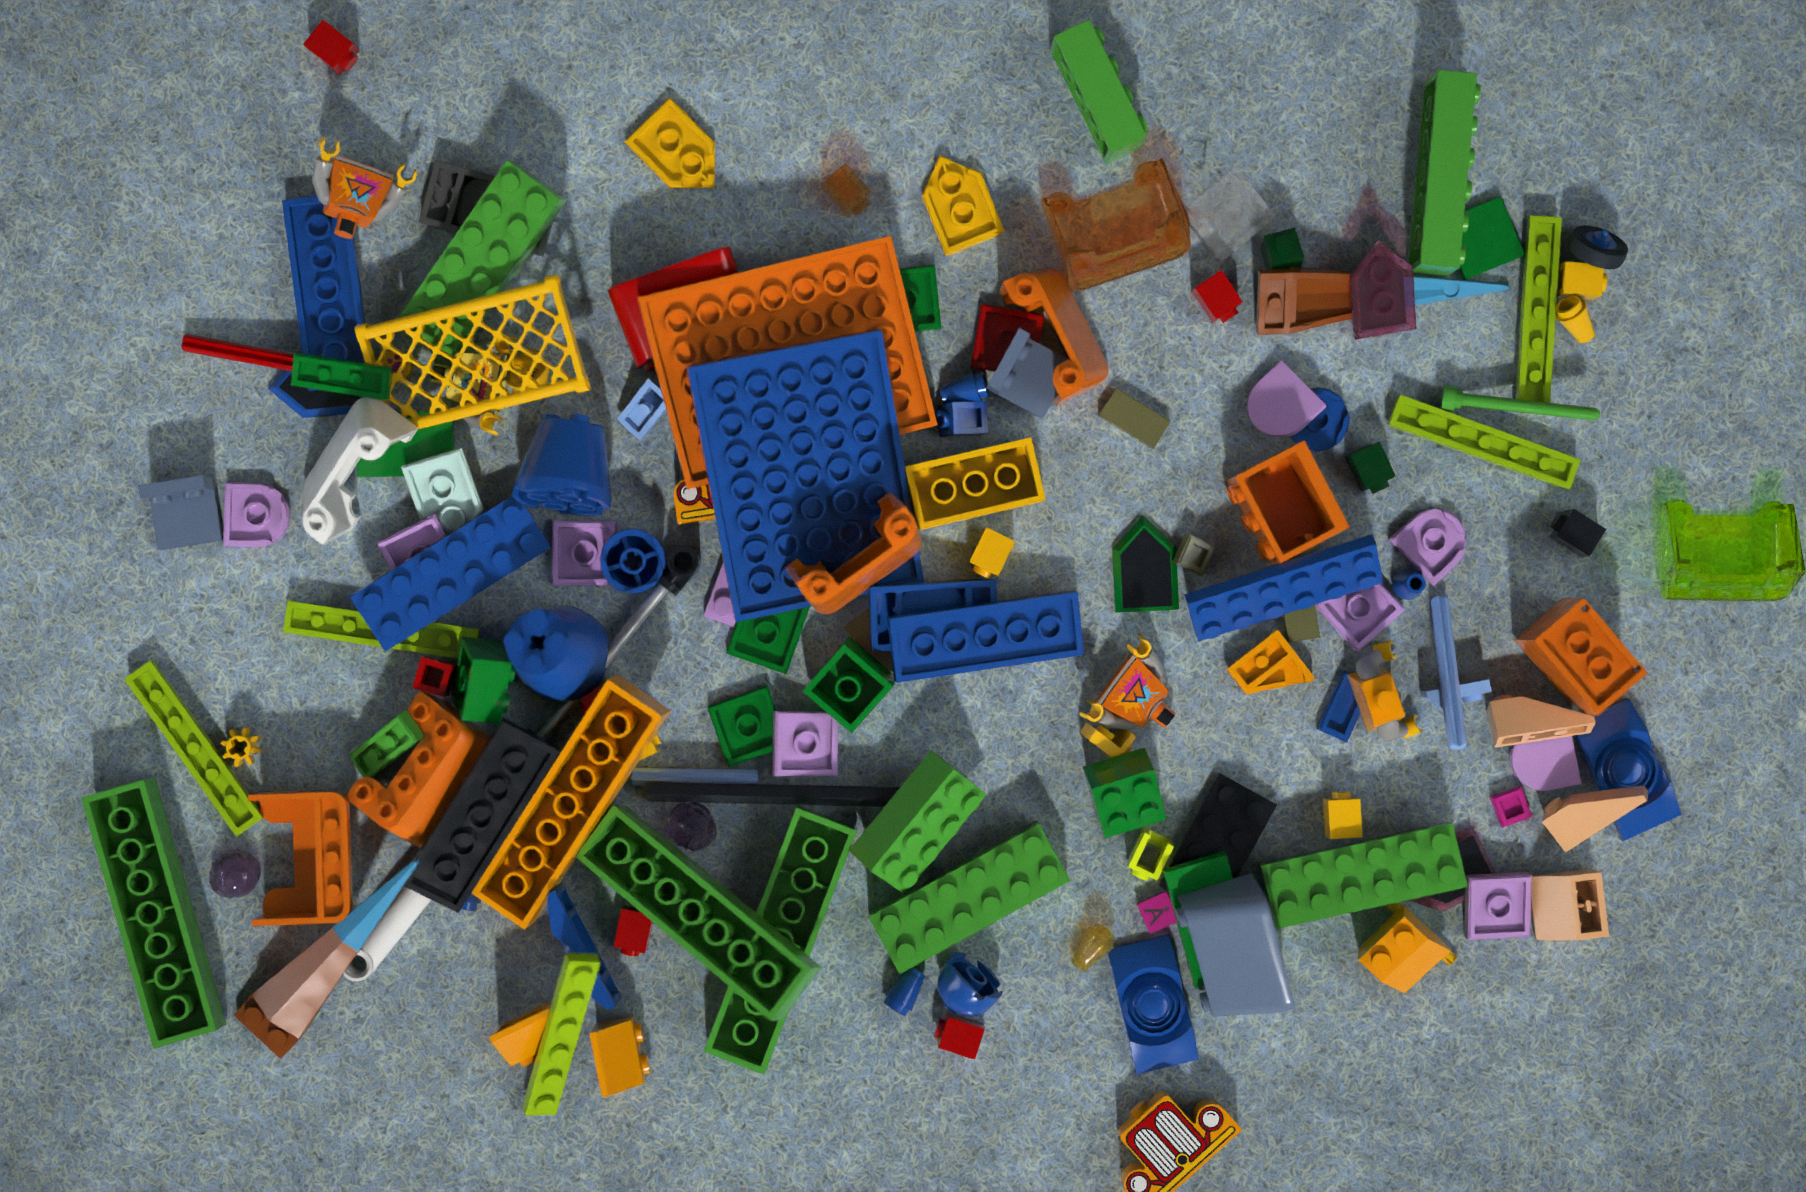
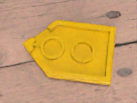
M671 97L624 141L669 188H715V142Z
M939 155L922 194V199L945 256L1005 233L982 173Z

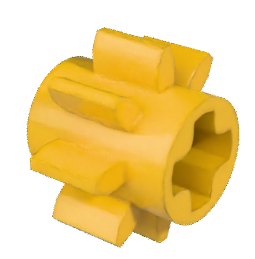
M244 727L241 735L236 729L229 730L231 738L220 743L226 746L227 753L223 755V758L231 757L235 759L234 767L241 766L243 759L249 765L255 764L253 755L264 752L262 748L258 747L257 743L262 736L249 735L250 727ZM245 741L247 746L244 748V752L239 753L237 747L240 746V742Z

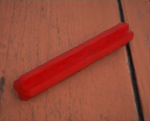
M185 334L182 339L181 348L183 351L292 371L293 353Z

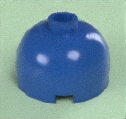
M639 529L622 530L611 536L602 547L599 559L601 573L607 583L616 590L629 594L644 592L655 586L662 576L665 567L664 550L659 541L652 535Z
M954 952L944 963L938 974L937 988L943 1000V1005L954 1014L964 1016L981 1015L989 1010L1002 996L1003 991L998 992L997 989L1001 983L992 970L979 960H977L978 968H976L964 959L967 956L966 953Z

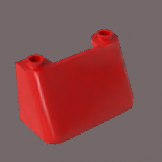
M730 247L712 250L608 289L610 300L638 369L644 367L645 372L655 370V365L637 298L739 273Z

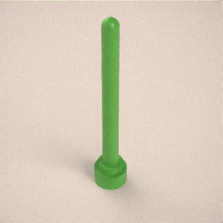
M1445 384L1441 409L1446 411H1454L1455 408L1461 409V406L1593 421L1600 417V411L1593 407L1463 393V390L1457 389V386Z

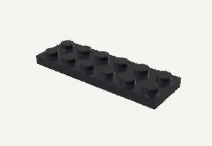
M502 717L413 861L419 859V864L404 884V887L459 913L560 753L559 747Z

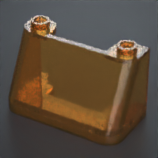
M1163 158L1141 164L1134 173L1133 184L1077 203H1074L1070 194L1056 192L1041 199L1042 210L1070 289L1073 291L1087 290L1176 260L1184 256L1191 247L1189 216Z

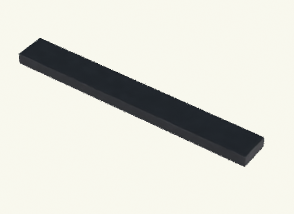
M645 783V796L647 802L885 807L900 787Z

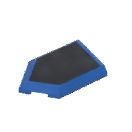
M283 370L268 388L302 418L346 415L357 400L364 398L324 390L309 391L305 387L292 386V371Z

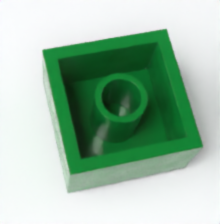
M465 636L461 638L451 698L461 719L464 721L499 723L502 714L508 711L509 694L507 693L508 683H512L514 680L515 669L500 640Z
M848 636L808 681L802 692L852 734L894 687L895 681L892 672Z
M1145 748L1083 766L1095 815L1104 838L1166 820L1155 770Z

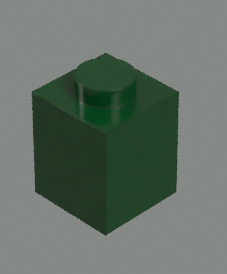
M1295 227L1263 236L1260 250L1266 269H1289L1290 266H1302L1304 254Z
M1380 441L1345 457L1360 491L1370 489L1371 493L1374 494L1389 487L1390 485L1387 480L1396 477Z

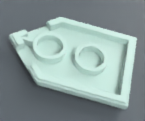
M463 448L450 450L401 466L420 520L436 513L448 535L482 513L484 508Z

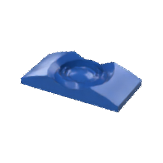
M954 579L939 582H902L870 586L871 651H890L887 617L997 601V581L995 579Z
M1626 698L1610 705L1598 716L1591 715L1594 716L1596 722L1591 733L1575 735V738L1599 791L1643 785L1648 790L1646 802L1614 821L1621 840L1625 841L1680 816L1681 811L1671 781L1660 765L1649 733L1630 699Z
M561 884L548 893V914L552 935L561 941L565 953L598 954L600 966L591 997L604 1008L610 1010L616 1007L622 996L564 885Z
M1166 934L1107 948L1136 1074L1199 1060L1193 1027L1170 935Z

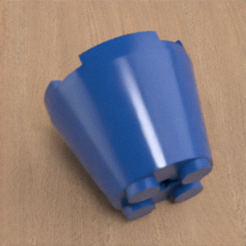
M543 414L514 482L512 497L517 502L526 506L539 508L540 503L545 508L559 510L561 514L594 516L602 515V509L610 510L612 494L604 427L589 423L590 417L581 414H571L570 419L561 418L553 414Z
M556 605L542 609H533L517 618L504 637L507 655L520 681L530 692L545 700L556 702L578 700L595 689L607 670L605 666L608 656L607 644H609L606 632L592 615L577 607Z

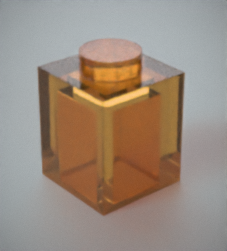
M847 163L843 164L822 183V190L847 217L853 213L859 216L871 204L868 199L872 197V191Z

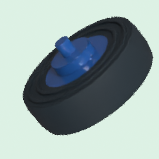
M1578 226L1573 231L1568 243L1569 250L1577 258L1592 266L1603 269L1619 268L1628 254V246L1621 238L1606 229L1595 226Z

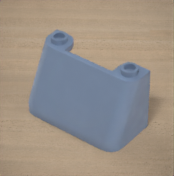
M1252 873L1177 896L1180 908L1175 909L1180 927L1187 926L1191 935L1204 982V992L1199 994L1204 1012L1210 1011L1212 1017L1278 1013L1295 1008L1271 912L1265 895Z

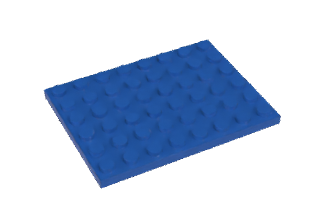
M881 329L686 366L730 600L736 622L812 606L784 567L798 558L803 564L809 566L821 562L830 574L882 537L873 525L874 522L879 520L881 515V508L877 501L889 492L905 505L913 517ZM919 552L873 586L902 582H924ZM869 589L864 591L859 596L868 595Z

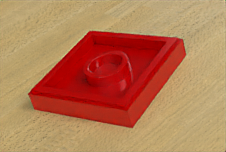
M981 304L970 368L995 372L1019 328L1030 333L1029 338L1040 344L1044 315Z

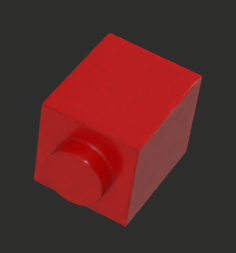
M324 20L319 23L303 43L313 55L339 75L344 70L349 71L358 60L356 54L360 50Z
M1222 270L1191 291L1212 323L1218 319L1225 323L1237 315L1239 312L1236 307L1243 302Z
M428 656L421 657L412 688L442 697L450 696L456 664Z
M624 905L621 908L613 947L621 948L620 953L628 956L638 957L640 952L646 953L653 922L636 907Z
M947 1012L945 1020L939 1018L934 1037L938 1038V1048L975 1060L985 1027L982 1023Z

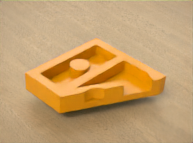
M1278 629L1274 630L1225 668L1245 694L1311 682L1316 679Z

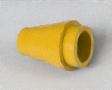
M1576 295L1565 297L1559 301L1555 308L1556 319L1571 333L1578 343H1586L1592 340L1595 336V331L1586 302Z

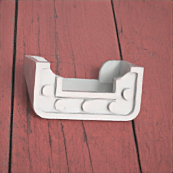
M364 397L357 400L303 483L302 509L305 531L322 545L351 531L361 518L358 514H354L352 510V500L356 494L343 486L361 458L365 460L377 459L385 453L389 445L399 440L405 443L411 441L419 428L380 399Z

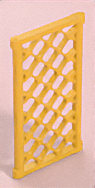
M558 274L546 276L544 281L381 323L356 325L355 333L365 363L383 365L382 360L387 350L400 355L403 360L397 373L392 371L390 399L381 401L390 406L388 401L399 406L402 410L401 415L419 429L575 390L577 393L589 391L590 382L585 372ZM547 293H553L558 314L553 313L544 306ZM527 299L534 306L535 311L529 322H525L514 315L513 310L516 301ZM496 307L504 315V320L498 330L491 328L483 322L485 309ZM539 311L545 312L555 320L549 334L541 332L533 325ZM466 314V317L473 322L474 326L467 338L453 330L454 317ZM508 319H512L524 327V332L518 342L511 340L503 334V329ZM435 322L443 330V335L438 345H434L423 338L424 325ZM559 323L562 324L568 346L561 344L553 337ZM479 326L493 334V340L487 350L476 345L472 340ZM405 330L412 337L413 343L407 353L393 346L392 341L395 332ZM528 331H532L544 339V344L538 354L531 352L523 346V340ZM448 334L456 337L463 343V347L457 357H453L442 349ZM371 338H375L383 347L377 361L370 343ZM498 339H502L513 346V352L507 362L492 353V349ZM418 342H421L433 351L427 365L412 357V352ZM548 343H552L564 351V356L558 366H554L543 359L542 355ZM468 346L483 355V359L477 369H473L462 361V356ZM518 351H522L533 358V364L527 374L512 365V361ZM437 354H441L452 361L453 365L447 377L440 375L432 369V364ZM568 355L571 356L576 377L570 378L562 369ZM488 358L503 367L497 381H493L482 373V368ZM407 362H411L422 369V375L417 384H413L402 377V371ZM537 363H542L552 369L551 383L540 386L532 378V372ZM457 366H461L472 374V379L466 389L455 384L451 379ZM507 370L514 372L522 378L521 391L509 393L502 386L501 381ZM427 373L442 382L437 396L429 394L421 387ZM477 378L484 380L492 386L489 399L479 401L472 394L471 388ZM397 381L412 389V394L406 404L395 399L391 394ZM447 385L462 394L460 406L449 408L441 400ZM417 393L431 400L430 413L419 416L412 409L411 403Z

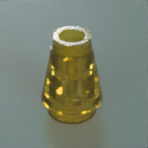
M1098 923L1093 928L1088 927L1071 962L1078 969L1086 972L1114 948L1112 944L1116 941L1115 936Z

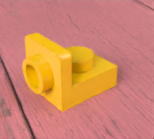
M1088 722L1079 732L1111 758L1130 752L1133 747V741L1136 738V735L1129 730H1118L1113 735L1102 725L1095 729Z

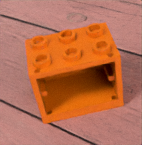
M1305 440L1226 480L1229 486L1225 490L1233 505L1239 504L1244 515L1240 516L1243 526L1248 533L1254 532L1259 542L1255 545V548L1262 561L1268 560L1270 565L1280 564L1350 527Z
M1562 598L1514 639L1571 708L1580 713L1598 716L1648 673L1584 598ZM1583 606L1586 607V610H1585V611H1582V610H1581V608H1582Z

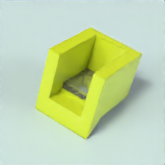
M1142 827L1136 844L1127 860L1128 867L1132 869L1130 873L1145 881H1148L1149 877L1158 881L1162 869L1174 848L1172 839Z

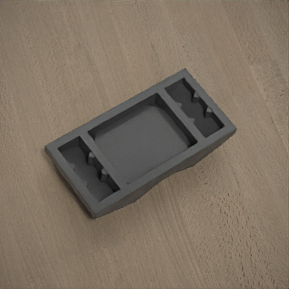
M435 160L418 222L456 234L495 176ZM553 222L530 254L544 257Z

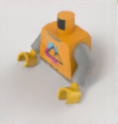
M1392 640L1374 644L1373 650L1357 661L1356 672L1347 675L1366 732L1377 729L1379 737L1386 741L1401 737L1407 739L1423 732V729H1419L1415 719L1418 718L1417 715L1402 719L1405 717V712L1392 675L1380 666L1384 661L1396 659V653L1392 654L1391 652Z

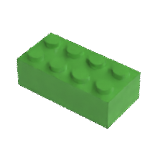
M1090 19L1054 36L1050 52L1107 165L1140 149L1147 137L1145 132L1149 129L1141 113L1136 114L1131 104L1134 102V98L1127 84L1122 85L1117 76L1120 70L1113 55L1107 56L1102 46L1105 44V39L1098 26L1093 27Z
M930 750L849 851L872 873L903 894H906L931 862L937 858L949 840L958 832L971 813L977 809L987 794L951 764Z

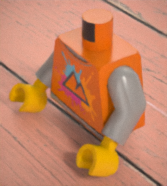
M322 136L318 140V147L322 154L317 157L312 183L318 201L324 204L323 213L337 218L334 233L340 237L352 239L356 225L368 228L372 222L382 221L397 208L407 190L405 185L411 184L416 180L417 172L415 169L411 177H403L401 171L404 169L405 163H402L397 168L398 179L393 181V174L337 155L340 151V145L336 138L333 148L325 150L324 144L326 139Z
M1137 635L1140 639L1138 647L1133 648L1129 643L1127 644V649L1133 654H1129L1095 701L1086 699V702L1091 704V710L1087 714L1080 711L1081 717L1097 722L1108 729L1132 730L1137 725L1143 728L1150 718L1163 728L1171 722L1176 713L1162 703L1169 693V690L1166 688L1168 678L1161 660L1151 649L1150 642L1142 635Z

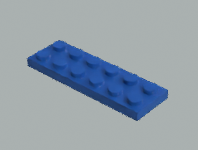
M317 195L282 200L302 353L365 363L355 333L356 325L366 323L355 238L347 239L334 233L337 218L323 213L324 204L318 201ZM307 388V390H309V391H315V390H317V389Z
M511 495L349 597L386 652L547 551L551 546L525 505L517 502Z
M1371 534L1184 594L1195 635L1199 642L1216 638L1221 634L1237 629H1244L1268 619H1276L1281 615L1296 610L1307 609L1318 603L1338 599L1343 595L1362 589H1370L1375 585L1383 583L1377 545Z
M1075 590L887 617L893 677L896 683L1084 655L1078 592Z

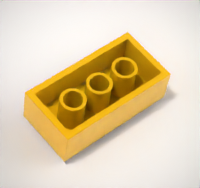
M1031 437L905 466L919 531L1046 501Z

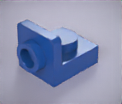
M986 401L950 402L938 405L936 420L940 437L983 435L988 433Z

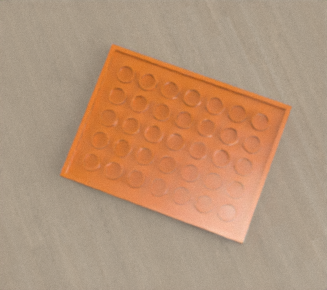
M891 235L637 298L687 490L708 485L709 483L686 366L881 329L899 435L938 425Z

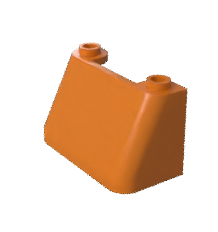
M1045 268L1018 274L1002 283L999 293L1006 306L1012 304L1019 305L1027 312H1032L1040 307L1043 308L1068 358L1067 361L1058 365L1053 372L1052 381L1057 391L1053 401L1056 406L1105 381L1108 376V364L1065 277L1060 271L1054 268Z
M891 492L877 501L881 508V515L879 520L874 522L873 525L882 537L829 574L821 562L809 566L803 564L798 558L784 567L818 613L828 615L838 611L920 551L922 538L916 522L905 505Z

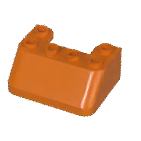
M420 690L410 703L407 711L425 737L417 744L387 788L374 778L362 777L353 784L345 796L348 801L379 826L418 848H421L490 738L488 733L472 721L462 720L457 709L445 700Z
M325 790L260 791L249 794L248 801H259L260 812L265 820L271 823H292L294 887H277L270 890L263 899V914L252 919V926L326 924L343 921L353 908L350 806L348 800L340 792Z

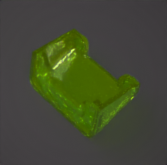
M1684 500L1665 502L1661 509L1660 590L1661 596L1667 600L1778 601L1788 597L1806 573L1794 504H1781L1778 501H1770L1763 504L1754 516L1694 515L1693 506Z

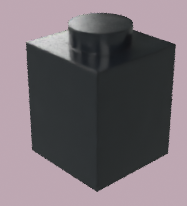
M1569 509L1565 510L1564 513L1560 511L1555 516L1550 525L1553 531L1549 537L1580 557H1590L1607 529L1577 510Z

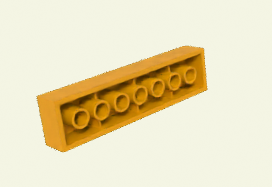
M618 674L607 679L473 889L472 894L524 930L533 924L548 903V893L559 886L574 863L575 856L594 832L671 710Z

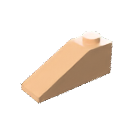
M1497 696L1493 701L1489 702L1486 711L1494 748L1591 733L1596 723L1594 716L1523 696Z
M1643 785L1572 794L1563 800L1558 797L1544 807L1545 812L1543 813L1542 823L1562 849L1567 852L1646 802L1648 790Z

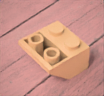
M1588 868L1532 875L1531 913L1535 940H1585L1609 937L1602 872Z

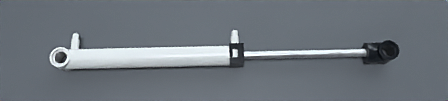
M678 545L670 550L665 559V567L662 576L658 580V584L609 643L606 668L665 594L669 591L677 596L691 577L698 572L701 566V558L696 549L688 545ZM682 552H688L693 559L691 567L687 570H680L675 563L676 557ZM580 699L563 701L537 734L531 729H527V731L548 741ZM403 886L357 953V955L362 956L366 960L367 966L365 971L357 970L352 961L343 975L351 981L358 982L373 974L431 899Z

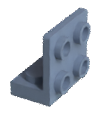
M1019 328L986 389L1033 415L1044 418L1057 395L1052 381L1053 372L1058 365L1068 359L1030 339V333Z
M198 475L138 485L140 498L150 500L157 548L159 550L216 542L223 539L213 477Z

